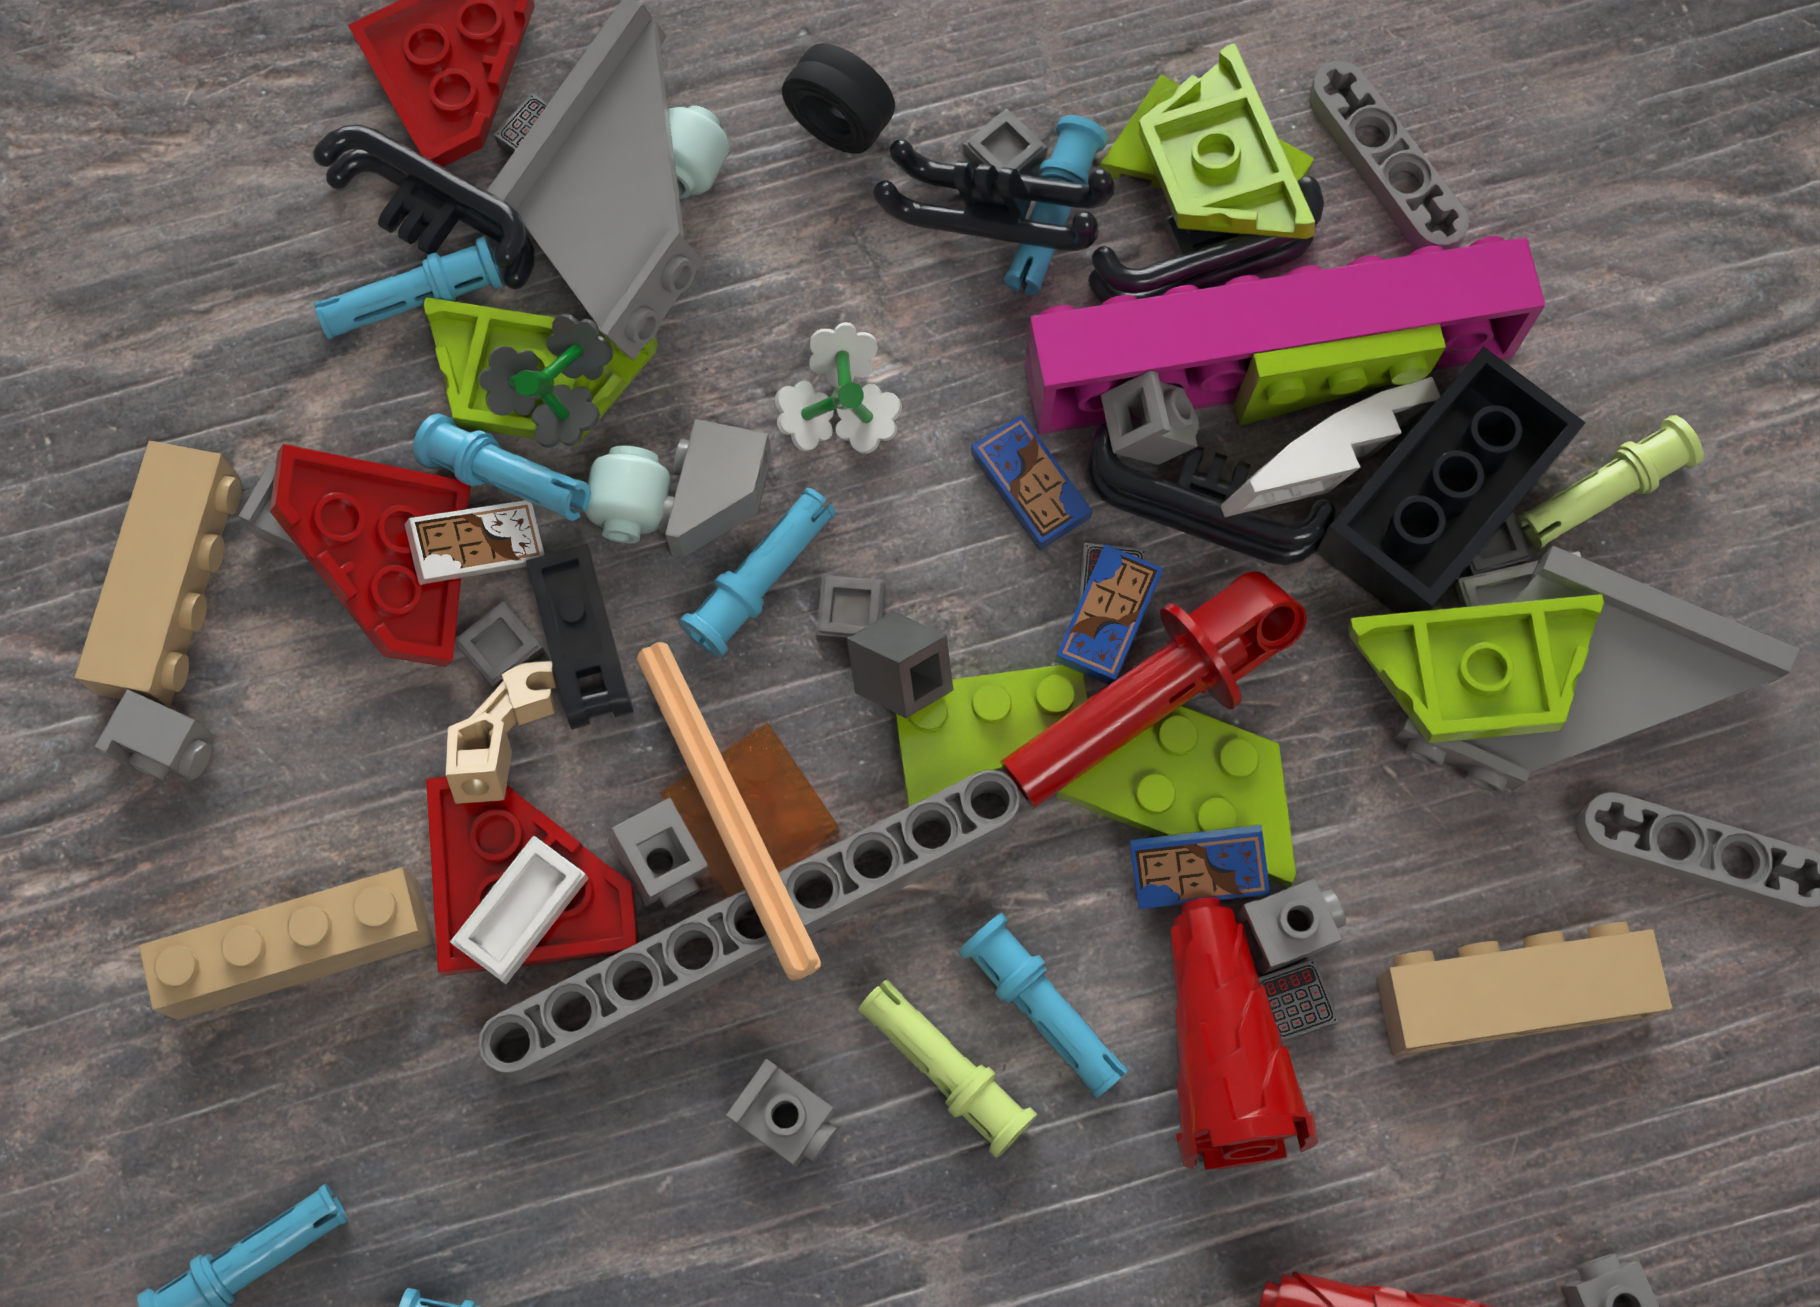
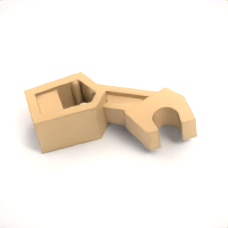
M552 661L521 663L501 674L503 682L469 719L448 727L446 777L455 804L505 799L512 756L507 732L516 722L520 726L555 714V703L551 688H557V678Z

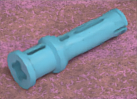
M1076 115L1063 116L1059 119L1055 128L1058 140L1051 158L1042 162L1038 175L1041 178L1088 184V173L1096 152L1102 151L1105 148L1109 139L1108 134L1103 127L1085 117ZM1036 202L1029 220L1065 226L1072 207ZM1019 244L1009 271L1005 274V284L1019 292L1025 274L1029 270L1025 279L1027 286L1024 294L1039 295L1055 249Z
M486 236L476 238L474 246L442 257L437 252L429 254L427 259L422 260L423 266L362 286L339 296L314 302L318 320L326 337L332 339L350 330L376 323L422 305L424 306L426 297L456 302V297L489 285L495 290L504 287L501 273L494 261V254Z
M440 413L429 416L417 430L414 438L413 453L415 460L424 467L431 469L445 468L454 472L455 477L466 485L476 486L487 483L551 510L571 521L577 520L581 516L579 511L570 508V505L583 512L588 507L591 491L586 482L560 474L543 465L501 449L499 443L489 433L480 430L470 433L457 427L452 418Z
M806 488L801 493V497L735 572L727 571L724 574H719L713 581L715 589L693 614L685 613L680 618L679 625L705 651L718 658H722L728 652L726 643L749 617L755 619L763 611L764 600L762 597L827 522L836 516V511L831 504H827L825 508L821 507L827 499L817 491Z
M1002 912L999 913L973 935L957 952L963 959L971 957L997 987L995 996L1001 1002L1004 1000L1007 1004H1010L1012 1001L1067 1065L1069 1064L1082 1079L1081 1081L1097 1099L1113 1086L1128 1071V1068L1110 1052L1098 1038V1035L1054 988V985L1043 974L1048 970L1044 966L1046 962L1040 955L1031 956L1006 928L1008 922L1006 916Z
M325 1183L319 1187V1190L216 1257H213L211 1254H206L205 1256L198 1255L190 1261V1269L159 1290L154 1291L147 1288L138 1294L139 1307H233V1302L237 1300L236 1292L332 1229L348 1222V1215L338 1197L332 1198L333 1190Z

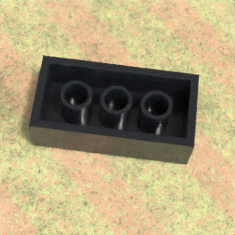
M1483 346L1331 523L1316 552L1394 613L1432 610L1562 455L1586 422Z

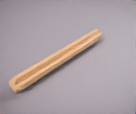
M656 642L650 647L643 648L637 655V661L787 977L792 981H797L815 973L821 967L819 956L668 644Z

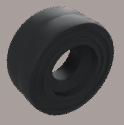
M815 44L809 48L801 57L797 66L789 73L782 86V97L785 105L800 125L830 147L851 154L863 153L874 144L881 131L892 119L896 107L895 99L889 86L868 63L850 51L831 44Z

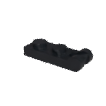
M583 544L526 560L560 694L571 729L574 730L591 725L590 718L613 712L615 718L633 713L631 697L624 678L588 545ZM602 672L606 687L583 694L579 678Z

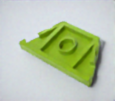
M1235 43L1227 45L1219 52V62L1201 78L1198 79L1196 76L1191 75L1176 88L1172 98L1158 103L1139 120V136L1178 228L1300 239L1314 236L1315 220Z
M426 297L424 309L430 322L436 345L437 359L445 379L448 401L457 426L536 439L535 430L537 425L532 420L533 411L528 415H520L515 411L504 416L492 413L486 405L488 391L480 387L478 376L482 370L489 368V355L499 346L511 347L517 353L523 350L532 351L538 358L537 368L544 370L557 359V356L548 350L546 344L548 337L553 334L552 323L555 317ZM599 332L600 337L606 339L613 349V358L607 365L603 366V374L596 380H590L583 374L579 378L573 379L561 372L553 379L554 387L566 385L572 391L578 387H586L592 394L591 402L599 409L600 420L656 353L658 346L656 335L649 343L644 345L633 361ZM541 398L534 399V410L540 405H545ZM592 429L584 431L581 440L573 446H578Z
M1598 594L1356 617L1350 619L1348 632L1351 640L1427 743L1560 731L1566 723L1575 695L1576 683L1583 670L1589 652L1588 646L1597 619L1601 614L1604 600L1603 595Z
M1178 707L1056 794L1057 798L1157 837L1262 825L1268 879L1289 888L1296 877L1279 743L1186 707Z

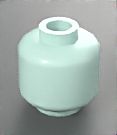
M700 106L669 108L679 199L688 198L690 195L703 194L713 186L728 156L729 140L725 131L720 127L718 118L711 111Z
M615 446L609 450V454L597 458L592 464L588 479L591 496L585 514L591 522L603 528L602 536L606 539L620 543H637L640 541L641 534L655 532L659 529V523L663 515V505L670 493L671 477L668 470L658 463V455L652 451L635 446Z

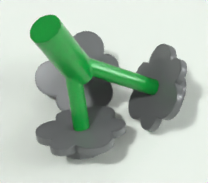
M561 314L554 319L552 323L553 334L548 337L546 344L548 350L556 355L557 359L544 370L537 368L538 358L532 351L523 350L517 353L508 346L495 348L488 358L489 368L482 370L478 376L480 387L488 391L486 395L488 409L492 413L502 416L508 415L513 411L520 415H528L533 411L532 420L537 425L535 438L543 447H554L560 442L566 446L577 444L582 438V433L592 429L597 424L600 418L599 409L591 402L592 394L586 387H578L573 391L566 385L554 387L553 379L561 372L573 379L579 378L583 374L590 380H596L603 374V366L607 365L613 358V349L606 339L600 337L598 327L592 320L583 319L579 322L569 314ZM541 398L545 405H540L534 410V399Z

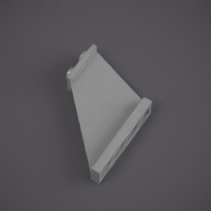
M621 0L492 182L487 192L503 200L520 214L525 227L599 326L598 331L625 356L634 361L644 345L655 337L660 322L679 295L690 287L697 269L704 260L684 239L660 49L667 36L643 4L635 0Z
M1552 546L1538 560L1529 584L1511 603L1602 594L1604 600L1601 614L1597 619L1588 646L1589 652L1583 670L1576 683L1575 695L1568 717L1562 729L1555 732L1427 743L1410 718L1407 717L1397 728L1393 739L1406 744L1405 753L1415 760L1434 767H1442L1445 761L1468 771L1466 780L1473 785L1501 794L1505 788L1513 791L1527 783L1530 773L1764 684H1770L1791 673L1800 649Z

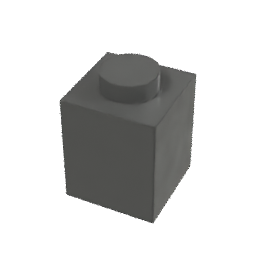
M893 612L847 638L855 693L904 718L910 717L954 690L947 635Z

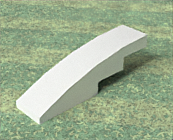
M1433 377L1382 391L1333 414L1287 445L1220 505L1224 516L1228 517L1329 493L1360 468L1358 461L1372 457L1402 433L1399 427L1411 424L1434 405L1440 398V394Z

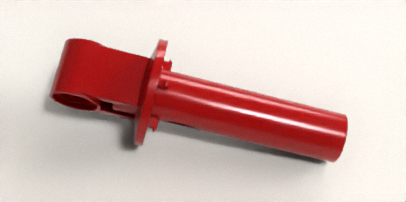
M1258 571L1247 572L1239 576L1230 586L1190 614H1187L1173 603L1167 604L1160 609V617L1171 641H1167L1164 647L1000 761L1002 767L1017 785V789L1022 797L1035 809L1198 693L1206 694L1207 690L1225 708L1234 709L1242 702L1241 693L1236 681L1276 653L1289 648L1299 639L1307 621L1304 607L1267 575Z

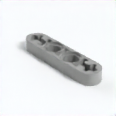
M1332 61L1324 64L1318 69L1309 93V103L1321 123L1416 250L1427 246H1440L1443 250L1459 248L1469 227V217L1462 204L1364 73L1356 65L1347 61ZM1329 84L1336 90L1346 87L1349 90L1346 100L1339 93L1329 96L1326 93ZM1349 109L1352 112V115L1347 120H1345ZM1365 125L1375 126L1384 132L1386 143L1376 148L1367 147L1358 141L1355 130ZM1398 170L1411 172L1418 178L1420 189L1413 193L1399 192L1392 187L1389 175ZM1430 198V204L1426 209L1423 203ZM1432 220L1436 225H1442L1446 222L1450 226L1447 235L1441 230L1431 233L1427 229L1430 221Z
M1608 792L1598 795L1580 810L1576 819V831L1580 841L1588 850L1598 855L1788 912L1804 913L1820 907V853L1814 850L1621 793ZM1608 810L1615 812L1614 822L1620 826L1635 829L1643 823V819H1646L1648 823L1644 827L1641 836L1629 831H1620L1609 839L1604 836L1605 826L1595 822V818H1599ZM1662 827H1675L1687 836L1689 852L1685 859L1672 860L1660 851L1657 844V835ZM1638 839L1639 849L1635 847V843L1638 841ZM1726 846H1739L1750 854L1753 861V871L1748 879H1736L1725 871L1721 862V855ZM1804 868L1805 879L1815 883V889L1799 895V885L1793 880L1778 876L1768 881L1767 887L1764 885V882L1771 871L1791 874Z

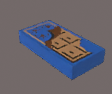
M1023 414L971 445V455L1039 550L1091 518L1092 509Z
M1104 544L1056 654L1055 662L1107 684L1114 682L1120 673L1163 568Z
M1262 825L1130 840L1139 909L1180 905L1191 900L1206 897L1225 900L1270 895Z

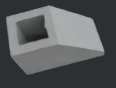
M698 419L694 420L690 440L681 438L678 443L674 460V475L680 476L675 497H666L663 505L662 519L659 523V532L665 533L672 556L682 558L688 556L759 512L772 459L768 433Z

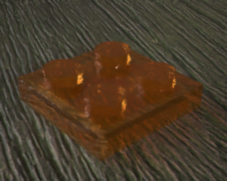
M768 723L721 753L778 872L840 832L838 824ZM691 773L660 792L663 801L669 797L671 798L707 862L709 870L729 898L745 890Z

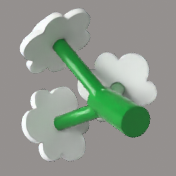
M847 322L837 325L835 331L831 329L817 330L810 339V348L814 353L809 360L810 368L817 374L825 373L826 381L837 388H835L830 397L821 392L815 393L813 385L805 380L798 382L794 387L785 386L779 389L775 395V404L781 413L777 418V426L783 434H791L792 441L799 450L810 451L816 448L819 441H825L832 436L833 429L828 420L832 418L834 409L837 408L838 416L842 419L836 426L837 435L844 441H850L851 446L861 454L871 453L878 447L880 440L889 441L895 437L897 425L894 420L899 417L902 411V403L895 394L890 392L882 393L875 384H867L861 388L858 384L852 383L855 376L864 378L872 372L871 359L877 353V341L869 333H857L855 326Z

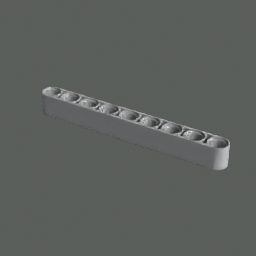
M985 770L975 773L778 872L808 935L810 936L1004 837L1011 831L1016 822L1020 799L1017 785L1009 776L1000 771ZM994 793L1005 801L1007 810L998 818L985 819L976 814L972 809L971 803L980 794ZM925 822H938L948 830L950 837L939 848H925L919 845L913 837L916 828ZM871 850L886 854L892 862L889 871L876 879L866 878L855 869V863L863 853ZM822 880L833 889L831 899L823 907L817 909L806 908L796 900L797 892L807 881ZM746 889L496 1014L485 1023L480 1032L478 1046L481 1057L489 1067L509 1078L525 1079L532 1077L776 953L767 934L758 939H747L738 932V924L742 916L748 911L755 909ZM705 939L712 943L713 955L709 963L704 967L691 970L680 966V951L690 940ZM638 968L650 971L653 981L647 995L635 1001L625 1000L621 997L619 989L624 975ZM571 1000H588L592 1012L587 1025L577 1031H564L560 1024V1014L564 1006ZM525 1029L530 1038L529 1050L519 1061L505 1063L501 1059L499 1051L502 1039L510 1031Z

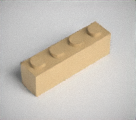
M148 441L74 677L96 695L122 699L128 689L170 708L175 691L179 692L184 687L189 672V659L186 655L193 631H199L204 623L207 611V600L204 595L211 572L215 573L222 563L224 556L222 534L228 514L232 515L236 512L242 493L240 476L222 454Z
M401 867L141 944L139 948L152 1010L176 1020H181L434 944V939L420 882Z
M1615 922L1587 929L1588 939L1565 942L1563 932L1555 931L1523 938L1524 948L1500 951L1498 941H1486L1459 947V958L1435 961L1433 951L1430 950L1393 957L1395 967L1387 969L1376 977L1392 1056L1651 1018L1672 1009V1004L1654 930L1630 932L1628 922Z

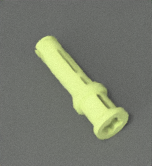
M1677 415L1669 416L1661 422L1660 430L1638 443L1628 441L1620 445L1613 455V461L1532 509L1520 513L1517 516L1519 526L1530 525L1521 530L1522 534L1534 548L1541 549L1548 542L1631 493L1649 494L1659 487V480L1683 466L1686 468L1697 466L1703 461L1704 457L1702 444L1695 431L1684 419Z
M888 979L883 981L880 987L877 986L859 1006L858 1011L874 1026H877L947 1097L945 1104L949 1107L947 1109L954 1118L963 1116L991 1144L989 1152L996 1159L1018 1139L1037 1117L1038 1114L1031 1107L1022 1109L994 1081L996 1073L990 1067L985 1068L982 1064L976 1067L968 1058L964 1057L921 1012L916 1010Z

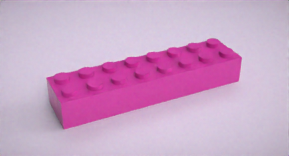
M1489 236L1461 248L1443 250L1440 246H1427L1413 251L1408 256L1382 260L1379 256H1365L1353 260L1347 266L1321 270L1319 266L1309 265L1296 268L1285 276L1260 280L1257 276L1246 275L1234 278L1224 286L1198 289V287L1193 285H1184L1172 288L1161 296L1137 299L1132 295H1121L1110 298L1099 306L1075 309L1070 305L1054 306L1044 310L1040 315L1030 317L1024 369L1037 433L1040 435L1106 423L1101 394L1150 370L1158 372L1160 382L1185 389L1186 396L1191 401L1193 409L1234 403L1253 354L1440 324L1446 348L1433 370L1468 365L1483 346L1500 359L1513 358L1546 304L1527 237L1504 240L1500 236ZM1130 414L1131 420L1141 418Z

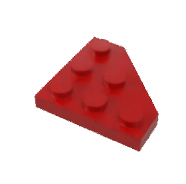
M398 0L348 25L354 40L420 155L444 167L483 148L535 4L533 0Z
M283 444L277 452L270 513L383 657L446 667L453 661L461 578L419 585L404 524L409 518L468 509L471 486L460 482L458 479Z
M447 777L426 779L438 973L442 976L487 971L450 943V941L533 836L571 862L589 878L520 967L613 956L639 943L635 888L632 883L586 849L577 839L543 812L537 810L509 785L506 787L504 800L455 804Z

